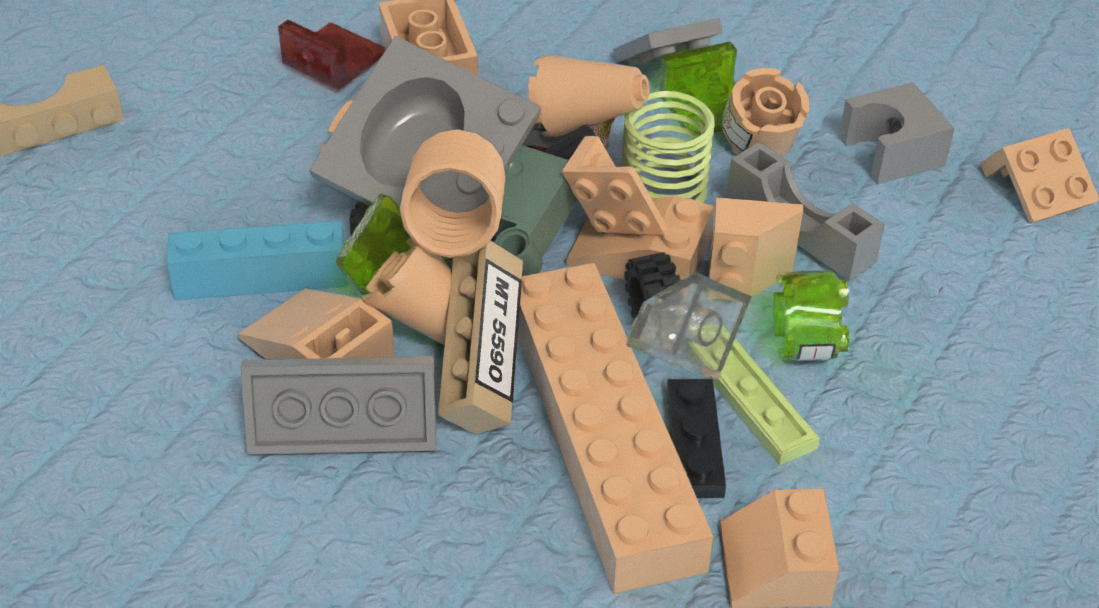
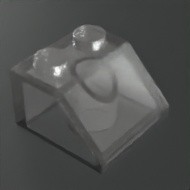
M693 273L642 303L638 316L632 324V331L626 346L671 365L719 380L752 296L701 274Z

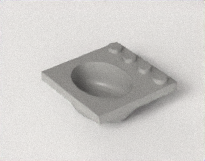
M395 35L309 171L313 178L403 223L400 213L403 190L412 157L424 141L439 132L457 129L476 133L494 146L503 160L506 173L539 118L541 106ZM455 171L434 173L420 182L421 190L431 203L442 210L455 213L472 211L484 204L490 197L480 182L468 174Z

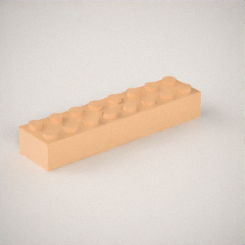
M595 263L522 276L518 338L613 594L708 573L714 536Z

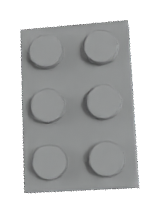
M720 18L643 35L613 49L616 63L629 61V66L634 67L660 58L670 59L682 56L685 53L698 50V48L711 45L710 38L723 33Z

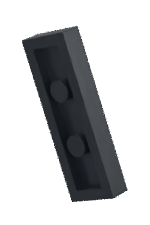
M667 379L666 393L671 440L697 498H725L726 479L713 379Z

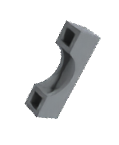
M761 142L754 144L731 159L727 196L730 199L802 204L803 214L797 245L849 281L877 262L885 224L853 203L838 213H828L820 210L810 203L799 190L791 172L790 162Z

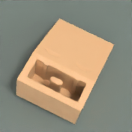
M304 288L238 333L240 340L265 359L395 357L392 320L361 298Z

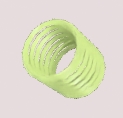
M675 91L650 93L647 100L678 98L692 102L701 110L689 104L672 101L653 103L643 106L636 112L633 111L625 114L622 167H633L644 184L658 189L677 190L697 184L696 188L678 195H663L648 191L652 199L667 196L689 199L697 194L694 200L704 203L707 198L709 161L713 146L714 115L707 105L691 95ZM658 108H678L698 115L705 123V126L691 117L675 113L656 114L642 118L636 123L635 121L647 111ZM657 120H678L690 123L698 128L702 134L698 135L690 129L675 125H658L641 130L640 132L637 129L646 123ZM655 132H677L689 135L694 139L690 141L675 137L648 139L645 135ZM643 147H646V148H649V149H651V150L644 152V151L641 150V149H642ZM695 151L697 154L692 156L687 152ZM653 155H675L685 159H660ZM645 159L650 162L642 163L640 160ZM694 163L696 166L690 167L687 164ZM654 168H672L678 170V172L659 171ZM644 171L666 178L690 176L693 179L676 184L660 183L645 178L639 172Z

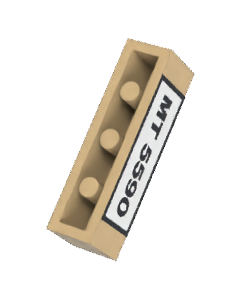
M489 241L486 246L471 255L453 257L438 416L474 434L510 425L514 394L523 260L492 241Z

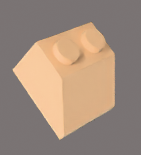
M716 197L709 256L707 295L750 299L793 273L803 205Z
M775 489L720 521V534L731 608L816 607L832 605L840 568L824 489Z

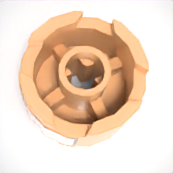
M758 68L747 71L743 78L735 84L722 114V130L736 155L758 142H761L780 156L788 154L809 112V97L799 82L795 86L790 80L781 77L782 71L778 69Z

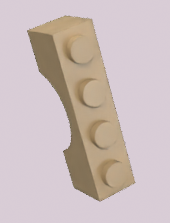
M100 65L66 75L61 89L50 98L41 102L21 106L0 103V156L124 121L118 90L106 67Z

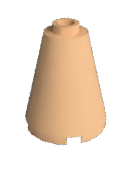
M555 55L541 56L535 60L533 66L539 65L537 76H530L528 83L529 101L541 106V114L535 124L543 123L547 131L541 133L545 137L550 138L561 137L572 133L583 125L592 126L641 109L644 100L648 99L650 93L648 78L646 75H642L637 67Z
M410 237L405 242L411 248L406 253L402 252L400 254L395 250L367 284L366 289L370 293L362 295L361 299L383 314L445 346L452 271L442 256L429 253L414 243Z

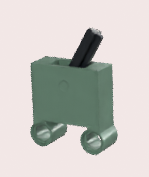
M589 125L581 126L544 151L522 145L505 173L502 214L498 230L494 234L497 235L494 243L523 260L522 276L536 274L541 271L543 266L542 257L578 200L561 171L584 137L596 136Z

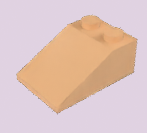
M678 196L653 198V202L668 227L664 235L597 232L588 217L566 259V265L574 267L595 263L599 274L626 281L624 272L627 271L625 265L629 259L665 252V255L668 254L671 257V263L674 262L676 266L675 274L679 275L681 283H679L680 290H683L684 296L687 297L710 244L714 205Z

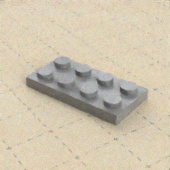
M434 356L242 361L240 369L247 455L436 451Z

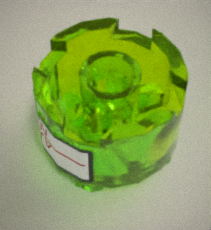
M833 270L778 272L776 281L783 284V292H774L773 296L774 335L783 336L785 348H778L779 359L781 361L836 359L839 352H848L850 344L849 329L847 325H842L841 307L848 306L849 289L847 281L838 280Z

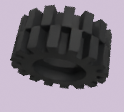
M665 252L629 259L625 265L627 271L624 272V278L627 281L625 291L629 294L627 299L628 306L632 307L631 315L633 320L636 319L638 330H641V334L647 337L681 329L683 327L682 323H685L683 312H686L685 304L682 302L684 292L680 290L679 283H681L679 275L675 274L676 266L674 262L671 263V257L668 254L665 255Z

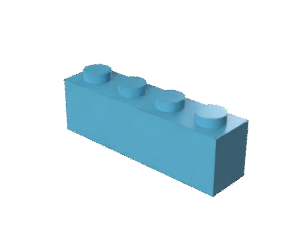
M342 221L168 233L167 268L174 300L301 291L304 288L314 290L347 287Z

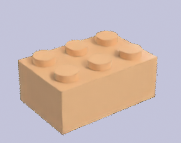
M392 0L378 2L381 40L385 51L396 35L478 76V55L454 0Z

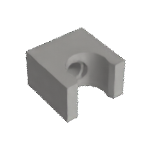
M912 82L845 99L839 139L844 145H855L866 141L877 142L870 176L878 185L944 167L955 128Z

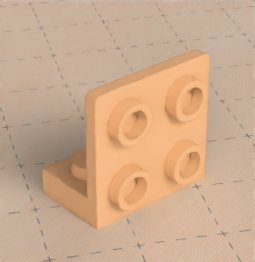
M1070 128L1003 147L980 163L986 178L1002 173L1003 178H1011L1030 223L1086 207L1099 201L1098 194Z
M585 136L561 172L597 232L664 235L668 227L637 171L633 167H616L599 136Z

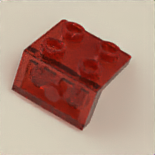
M288 19L278 26L282 63L337 90L343 88L376 63L385 52L384 46L334 23H328L317 32Z

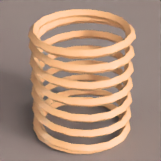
M458 129L439 132L421 144L412 157L400 204L403 227L414 243L431 254L449 258L471 255L488 244L499 227L506 178L503 160L494 146L476 133ZM455 171L468 174L480 182L490 197L484 204L472 211L455 213L442 210L431 203L421 190L420 182L434 173Z

